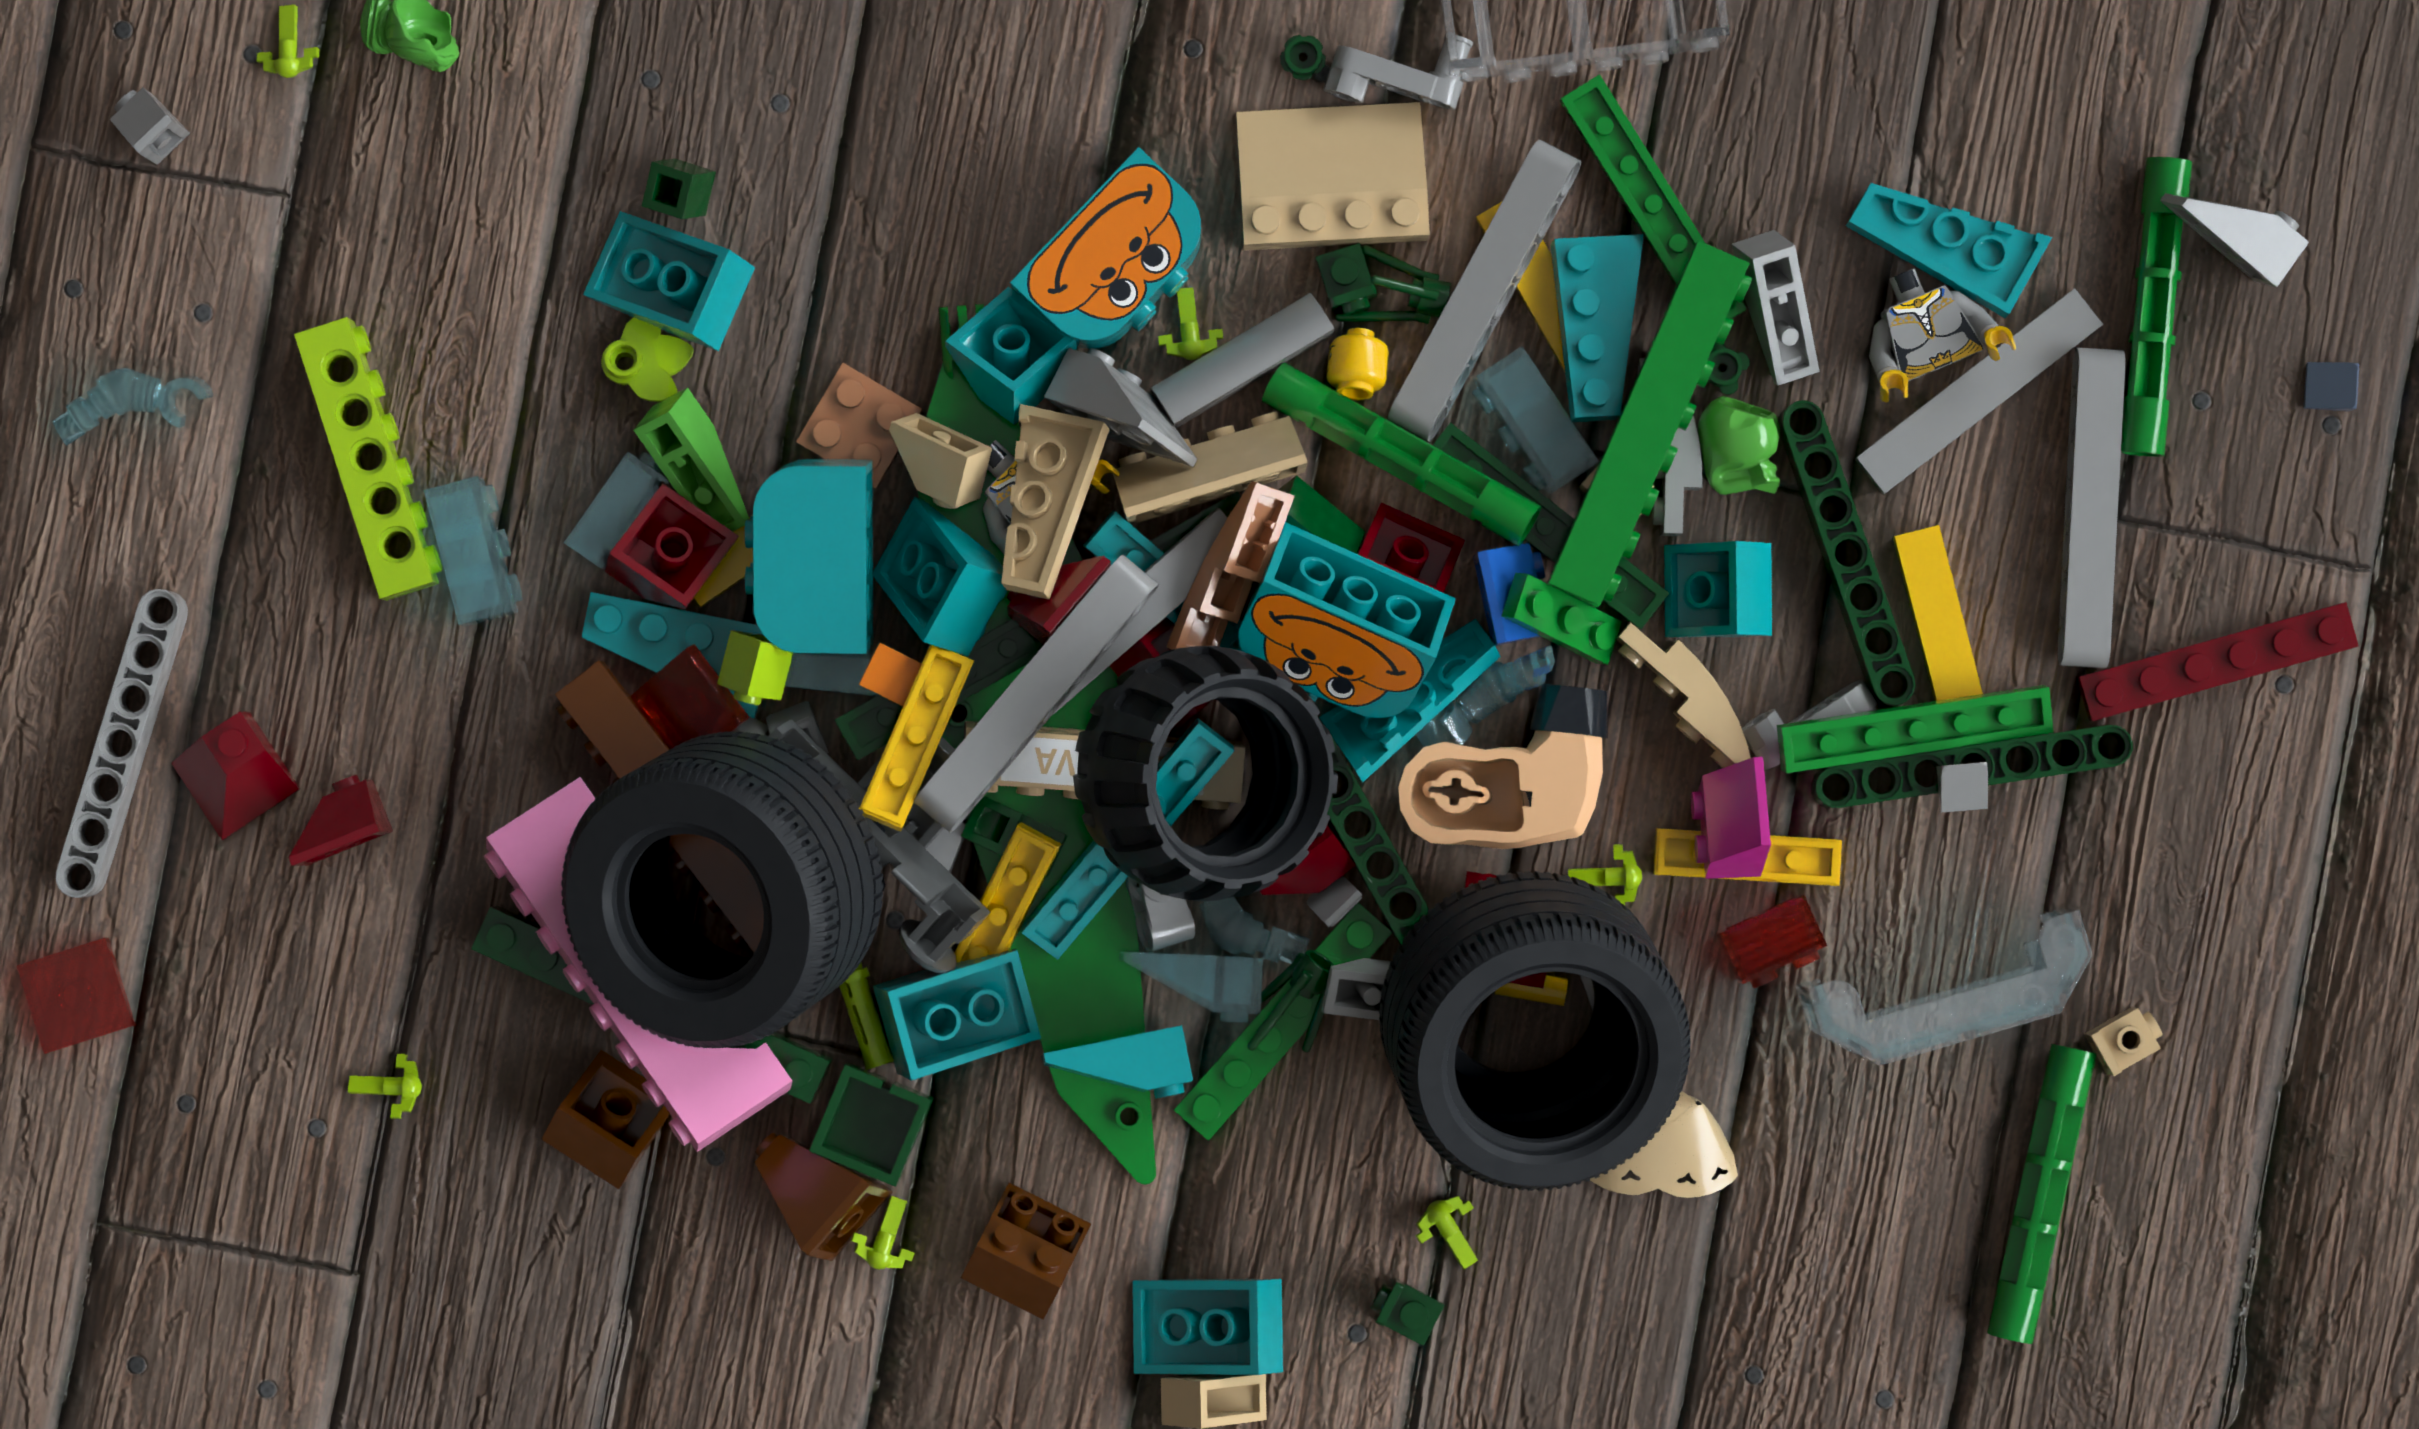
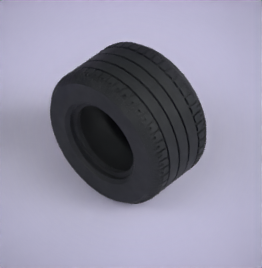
M750 732L712 733L685 741L628 773L608 786L590 804L579 820L565 854L564 870L562 872L563 880L561 881L563 888L561 891V896L563 897L562 905L564 906L563 914L566 916L565 924L568 926V934L571 935L570 941L574 944L573 949L578 953V960L583 963L581 966L587 970L588 973L586 974L592 978V983L599 987L598 991L604 994V998L607 1001L610 1000L611 1005L617 1007L618 1012L621 1014H625L628 1020L632 1019L634 1024L637 1026L641 1025L642 1029L649 1030L653 1035L657 1034L662 1039L666 1038L667 1041H675L677 1044H684L685 1046L726 1048L745 1045L761 1040L780 1030L837 989L856 970L866 955L879 924L880 909L883 903L882 864L879 863L881 859L877 853L879 850L878 846L874 843L876 841L875 836L871 834L872 829L867 825L868 820L864 818L863 810L858 808L859 804L857 801H854L852 793L847 792L848 788L845 785L843 786L841 780L835 778V774L832 771H828L824 764L820 765L819 760L813 759L812 755L804 753V750L796 749L792 744H787L783 740L779 741L774 737L770 738L767 735ZM693 834L712 839L732 851L752 874L763 903L764 924L759 945L751 958L735 955L713 944L692 925L676 900L669 877L668 848L671 835Z
M1525 871L1524 873L1515 872V874L1506 873L1503 876L1499 874L1495 878L1488 877L1487 880H1479L1474 885L1473 883L1469 884L1467 888H1460L1459 892H1453L1449 898L1445 897L1443 902L1435 904V908L1429 909L1428 914L1423 915L1420 921L1414 924V929L1409 930L1408 935L1402 940V944L1398 946L1397 952L1393 956V961L1390 962L1381 993L1379 1023L1383 1048L1414 1124L1428 1144L1447 1162L1467 1175L1503 1188L1527 1189L1528 1191H1533L1534 1189L1543 1191L1544 1188L1552 1190L1555 1187L1561 1189L1563 1186L1571 1187L1575 1183L1579 1185L1584 1180L1588 1182L1593 1177L1596 1179L1602 1173L1604 1175L1607 1174L1608 1170H1614L1618 1164L1622 1165L1626 1159H1631L1634 1153L1640 1152V1148L1648 1144V1140L1654 1138V1134L1658 1133L1661 1126L1666 1123V1118L1670 1117L1671 1110L1675 1108L1676 1101L1679 1100L1680 1093L1683 1090V1084L1688 1072L1691 1041L1688 1015L1677 985L1650 936L1637 917L1612 895L1590 883L1588 884L1586 881L1575 877L1570 878L1568 875H1560L1558 873H1541L1540 871L1531 873L1530 871ZM1542 972H1567L1592 980L1594 1008L1585 1033L1568 1053L1549 1065L1524 1072L1495 1070L1472 1059L1458 1044L1464 1025L1478 1005L1495 990L1511 981Z

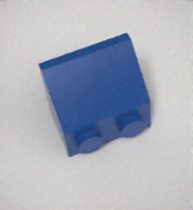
M1530 543L1477 552L1473 556L1489 635L1494 645L1499 646L1541 637L1501 617L1515 573L1529 574L1537 579L1545 578L1540 552L1532 553Z

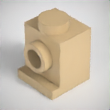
M2131 1007L2084 1033V1036L2093 1052L2097 1054L2096 1057L2105 1073L2116 1076L2122 1070L2160 1050L2161 1048L2156 1039L2162 1036V1031L2149 1011L2141 1014L2138 1008ZM2127 1031H2133L2137 1036L2136 1045L2130 1049L2125 1048L2122 1044V1036Z

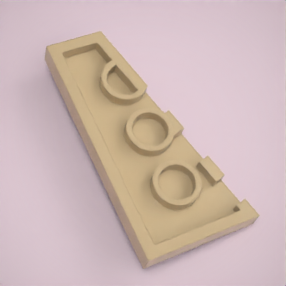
M1020 404L1019 421L1021 422L1020 441H1016L1014 458L1017 462L1015 485L1011 486L1010 503L1013 506L1011 525L1007 527L1001 583L1009 591L1050 600L1110 429L1103 421Z

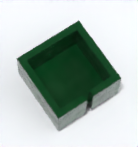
M848 1062L844 1065L809 1151L896 1187L904 1172L934 1097L898 1082L893 1083L891 1089L884 1087L887 1080L886 1077Z

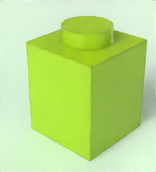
M731 630L717 684L735 691L733 698L744 703L760 705L762 698L781 700L793 652L778 648L763 634Z

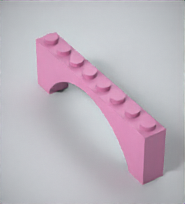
M579 777L486 837L488 853L484 855V858L495 876L500 879L505 875L515 889L510 893V896L519 911L525 917L530 913L534 916L541 927L536 933L551 955L558 951L567 964V967L562 969L563 973L574 990L578 993L584 989L594 1003L589 1007V1010L598 1025L604 1031L608 1028L613 1030L620 1041L615 1047L625 1064L630 1069L635 1066L640 1069L647 1080L642 1086L650 1100L656 1107L664 1104L673 1117V1120L668 1123L677 1139L683 1146L690 1142L696 1152H698L791 1089L792 1079L766 1043L757 1049L728 1047L697 1048L677 1044L675 1041H667L666 1038L662 1039L657 1034L653 1035L649 1030L642 1029L641 1025L637 1026L633 1023L632 1019L628 1020L625 1014H621L618 1012L617 1007L611 1005L610 1000L607 1001L604 998V994L598 991L599 987L592 983V978L588 977L586 974L588 973L587 970L581 966L583 963L578 960V953L574 951V944L570 941L571 935L567 932L568 926L565 924L566 916L563 914L564 906L562 905L563 897L561 896L563 889L561 886V881L563 880L562 872L564 870L563 864L567 847L579 820L595 800L582 778Z

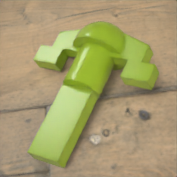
M296 5L279 6V59L272 60L271 52L257 53V62L263 63V70L265 72L278 74L284 78L295 77L299 73L313 68V58H319V48L317 47L304 48V57L297 58L298 6Z
M1193 287L1180 288L1177 292L1182 342L1173 343L1172 334L1158 336L1159 347L1166 346L1167 355L1183 357L1187 360H1196L1217 348V340L1223 339L1222 329L1208 330L1209 339L1200 340Z
M1623 844L1613 845L1614 860H1623V867L1568 869V876L1570 878L1575 877L1594 886H1624V893L1615 894V898L1624 905L1625 902L1635 901L1638 886L1642 881V871L1637 865L1633 851H1623Z
M397 1054L396 1068L404 1069L403 1077L349 1076L348 1093L401 1096V1104L391 1105L390 1115L392 1119H401L402 1112L412 1111L415 1101L422 1090L416 1062L407 1061L408 1055Z
M890 1196L873 1248L865 1246L867 1236L853 1232L851 1241L857 1243L854 1253L867 1261L874 1269L903 1268L905 1260L911 1262L915 1253L900 1248L898 1257L890 1254L907 1204L906 1200Z
M1459 1196L1434 1201L1416 1223L1420 1233L1415 1236L1420 1244L1433 1237L1429 1228L1435 1224L1459 1265L1465 1270L1478 1261L1450 1213L1457 1209L1460 1216H1463L1474 1208L1469 1200L1463 1203Z

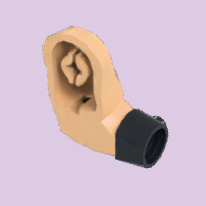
M1541 684L1530 726V731H1535L1527 748L1499 747L1484 750L1449 742H1441L1423 747L1405 766L1398 786L1400 811L1411 831L1429 843L1444 845L1464 844L1498 849L1522 848L1577 838L1582 835L1595 809L1603 774L1602 739L1608 738L1607 691Z

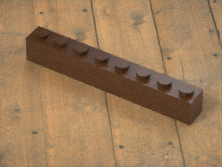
M598 660L555 694L561 702L556 707L557 712L572 730L579 726L586 734L589 741L584 746L599 766L607 762L618 776L612 781L613 783L671 749L603 661ZM693 834L671 835L669 843L674 848V851L669 856L684 876L691 872L703 886L697 892L713 913L721 909L731 922L726 927V930L735 943L742 950L749 945L755 953L763 932L764 911L758 886L748 868L732 851L712 839Z

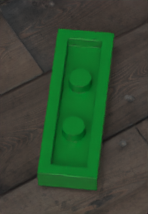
M1515 573L1501 616L1596 664L1604 665L1609 664L1622 621L1525 573Z

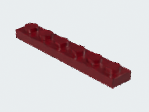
M2347 602L2079 676L2077 681L2090 722L2356 648L2359 645Z

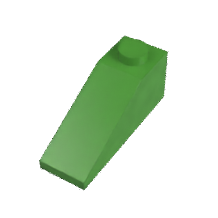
M688 387L653 405L633 431L675 491L732 532L745 526V521L750 519L715 427Z

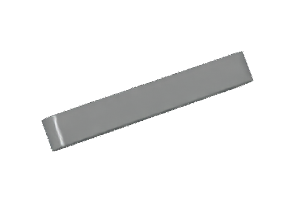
M1538 140L1533 145L1395 398L1388 415L1390 422L1427 442H1430L1436 436L1579 172L1581 160L1542 140Z
M2076 347L2073 356L2058 630V663L2060 666L2107 668L2110 658L2125 381V353L2123 350Z
M1121 555L1107 569L917 795L914 803L949 833L954 831L1156 592L1159 584L1126 556Z
M154 589L143 595L138 603L56 870L55 879L57 886L62 893L69 897L84 898L94 896L103 889L107 881L188 616L186 601L175 592ZM167 598L172 603L173 614L167 622L160 624L154 618L153 607L160 599ZM153 642L159 649V659L154 666L146 668L140 661V650L146 643ZM138 686L144 691L146 701L142 709L133 712L127 707L126 695L129 690ZM124 730L131 736L132 748L129 753L120 757L114 752L112 741L118 732ZM107 775L113 776L119 786L117 795L110 801L103 799L98 790L101 779ZM94 819L100 821L105 830L103 840L95 846L89 843L85 836L87 824ZM78 864L85 865L91 873V881L83 890L76 888L71 879L72 871Z

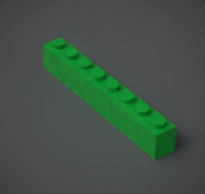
M1699 240L1694 245L1547 584L1596 608L1601 605L1603 599L1612 601L1622 579V576L1615 573L1622 556L1628 559L1631 558L1641 533L1634 531L1640 514L1649 516L1658 497L1659 490L1652 488L1659 471L1668 473L1678 448L1671 445L1678 428L1686 431L1697 405L1689 402L1696 385L1705 388L1715 366V362L1708 360L1715 343L1723 346L1731 330L1734 320L1728 318L1727 314L1733 300L1742 303L1753 277L1745 274L1750 264L1749 262Z

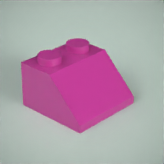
M1753 757L1703 775L1698 792L1691 793L1693 820L1700 819L1701 835L1695 836L1696 863H1704L1705 879L1761 877L1771 847L1764 761L1763 757Z

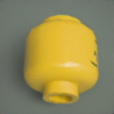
M1351 328L1347 331V335L1335 338L1329 346L1327 380L1332 387L1337 389L1338 393L1352 400L1372 398L1374 392L1380 391L1387 380L1388 347L1383 341L1375 338L1374 332L1369 329Z

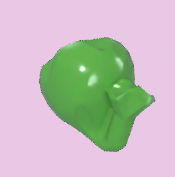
M1721 396L1713 400L1702 412L1697 430L1701 460L1710 486L1721 495L1753 489L1775 494L1780 484V478L1776 475V465L1769 460L1777 451L1780 438V424L1775 413L1731 397Z

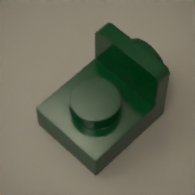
M1360 243L1316 256L1315 259L1332 311L1342 308L1344 315H1348L1370 307L1369 299L1375 298L1377 291L1375 285L1371 283V277Z
M1395 1278L1390 1287L1382 1284L1374 1298L1371 1309L1377 1311L1374 1317L1375 1323L1383 1327L1386 1326L1424 1346L1445 1304Z

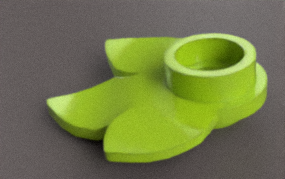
M632 318L625 325L621 339L612 342L604 350L601 364L606 377L610 381L619 385H629L640 399L650 402H661L678 393L671 376L677 374L687 365L694 349L686 341L669 335H661L660 328L637 318ZM630 357L634 362L631 368L621 370L617 367L619 359Z

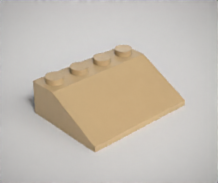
M1420 102L1236 112L1244 251L1341 246L1357 243L1378 244L1428 241L1430 235L1428 194Z
M1276 411L1251 419L1253 427L1235 432L1233 425L1207 432L1208 441L1192 446L1189 438L1184 439L1197 458L1194 467L1160 456L1147 459L1145 452L1119 459L1120 468L1116 469L1120 475L1117 477L1113 474L1126 520L1131 525L1229 496L1237 491H1245L1251 481L1265 485L1304 473L1308 462L1290 416L1280 419Z

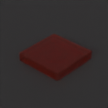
M695 644L683 650L630 696L669 749L702 735L734 732L750 718L739 702L733 698L729 689L717 684L719 676Z
M108 937L17 965L44 1054L136 1026Z

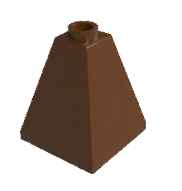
M772 1133L757 1147L755 1153L759 1157L755 1164L801 1250L808 1256L833 1261L849 1243L853 1232L857 1233L893 1192L886 1185L856 1170L810 1152V1147L790 1137L780 1134L777 1136L775 1133Z

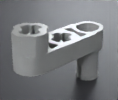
M1446 33L1434 71H1429V73L1358 49L1339 45L1323 90L1343 100L1363 103L1368 85L1371 84L1424 103L1455 110L1464 85L1460 79L1473 42L1462 36Z
M1860 679L1832 694L1789 723L1876 710L1875 706L1878 703L1864 680ZM1775 709L1758 715L1742 728L1746 742L1755 756L1763 757L1764 770L1781 764L1777 725L1784 724Z

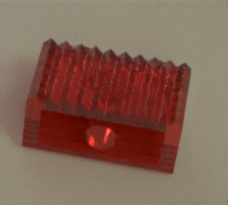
M1804 895L1795 896L1716 933L1739 984H1745L1750 981L1753 988L1777 979L1778 975L1775 969L1792 962L1794 968L1798 969L1821 958L1817 950L1827 946Z

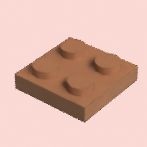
M842 363L796 443L823 459L873 460V488L877 490L899 453L889 431L891 422L915 413L921 415L923 409Z

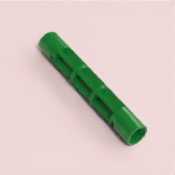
M2148 157L2145 160L2140 213L2144 215L2140 264L2139 268L2135 269L2134 277L2138 279L2133 332L2129 333L2128 340L2129 343H2132L2127 396H2124L2122 454L2147 457L2165 456L2170 401L2166 399L2170 352L2171 347L2175 346L2176 336L2172 335L2177 283L2181 282L2182 272L2178 271L2183 220L2160 200L2165 193L2189 198L2192 161L2187 159Z
M1285 362L1275 371L1265 389L1262 402L1286 416H1290L1291 419L1297 422L1302 421L1306 423L1307 428L1438 500L1472 521L1478 520L1482 522L1483 527L1517 546H1520L1526 539L1539 516L1541 506Z
M2051 1043L1987 1330L1989 1335L2033 1344L2096 1061V1053Z

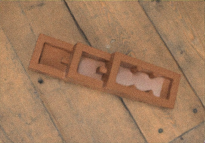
M1251 481L1206 555L1181 608L1167 643V648L1173 650L1192 646H1220L1228 621L1238 624L1253 581L1260 583L1278 543L1294 495Z

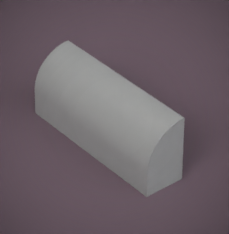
M1309 293L1151 387V391L1175 428H1178L1274 371L1283 362H1289L1331 337L1334 327L1317 300Z

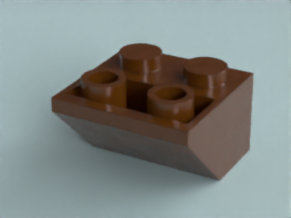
M1009 1182L961 1279L1044 1320L1091 1223Z

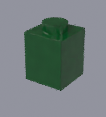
M676 158L652 161L641 206L682 220L706 216L716 171Z

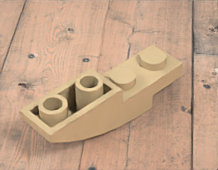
M1632 623L1628 624L1617 636L1616 640L1622 644L1618 652L1636 668L1639 669L1645 664L1657 675L1653 683L1674 700L1678 694L1684 698V701L1673 712L1680 719L1676 727L1695 744L1700 739H1703L1715 751L1710 757L1722 768L1750 759L1748 745L1737 716L1727 697L1699 659L1679 640L1674 641L1664 652Z

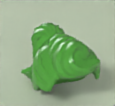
M366 0L360 19L362 41L371 51L377 54L394 52L402 59L418 66L423 65L425 68L436 72L446 71L458 59L460 54L459 47L456 44V39L451 35V17L448 12L435 9L427 0Z

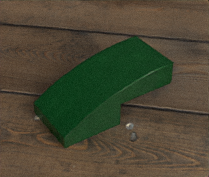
M984 796L974 807L961 837L1003 856L1017 825L1022 822L1062 844L1046 877H1049L1067 835Z

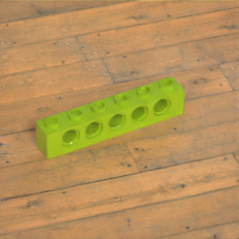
M345 317L294 334L379 599L388 601L439 584L436 573L442 571L441 561L435 546L427 547L422 529L428 527L427 518L421 502H413L408 485L414 483L412 471L406 457L398 458L393 441L400 439L398 428L391 413L384 414L379 397L385 396L386 393L378 370L370 371L365 353L371 352V345L363 325L356 327L353 320ZM342 358H350L354 366L351 378L345 382H336L332 375L334 364ZM364 402L368 409L366 421L359 426H350L346 418L348 408L353 403ZM369 446H378L382 452L381 464L376 469L367 471L361 465V454ZM391 489L396 495V506L392 512L381 515L375 508V498L381 491ZM405 533L411 541L410 551L405 557L395 559L389 552V542L393 536Z

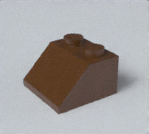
M601 1050L560 1104L541 1140L615 1188L620 1189L651 1145L670 1113L664 1104L656 1107L650 1100L642 1086L647 1081L646 1078Z

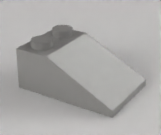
M1071 348L1068 349L1044 398L1066 414L1105 422L1110 429L1107 440L1194 467L1197 461L1196 456L1157 400L1140 387L1142 380L1139 377L1120 368L1116 370L1112 367L1115 360L1097 349L1090 348L1088 353Z

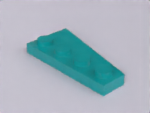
M1870 183L1846 224V227L2003 318L2010 314L2052 237L2036 233L2034 235L2014 229V225L1997 220L1994 223L1970 216V212L1954 207L1947 209L1933 205L1927 199Z
M1644 234L1554 239L1550 244L1571 422L1616 420L1620 416Z
M590 592L582 638L756 719L758 705L734 699L735 691L718 685L717 682L730 631L762 634L758 625Z
M1474 619L1442 640L1436 659L1411 704L1401 713L1390 717L1373 718L1362 716L1337 706L1319 718L1323 725L1329 729L1335 743L1363 783L1501 656L1478 621Z

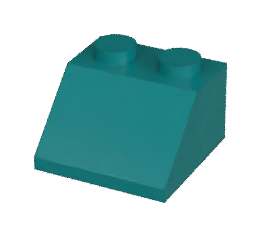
M1008 286L945 341V347L979 399L1015 425L1019 421L1020 404L1035 407L1044 399V395L1068 349L1077 350V341L1058 331Z
M1727 541L1664 545L1665 590L1669 592V595L1665 598V637L1772 636L1771 543Z

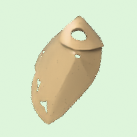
M1682 1091L1679 1100L1676 1101L1675 1108L1671 1110L1670 1117L1666 1118V1123L1661 1126L1658 1133L1654 1134L1652 1140H1648V1144L1645 1147L1640 1148V1152L1634 1153L1633 1157L1626 1159L1624 1164H1618L1616 1169H1610L1607 1174H1600V1177L1596 1179L1595 1177L1590 1178V1181L1604 1189L1621 1194L1640 1195L1659 1188L1676 1197L1692 1198L1709 1195L1725 1188L1736 1179L1738 1173L1734 1154L1721 1127L1709 1109L1697 1098ZM1718 1167L1727 1170L1726 1174H1719L1716 1179L1712 1180ZM1629 1170H1632V1172L1636 1176H1639L1641 1179L1634 1180L1632 1178H1628L1626 1180H1622L1621 1178L1625 1176ZM1690 1173L1691 1178L1696 1183L1692 1184L1689 1181L1679 1183L1677 1180Z

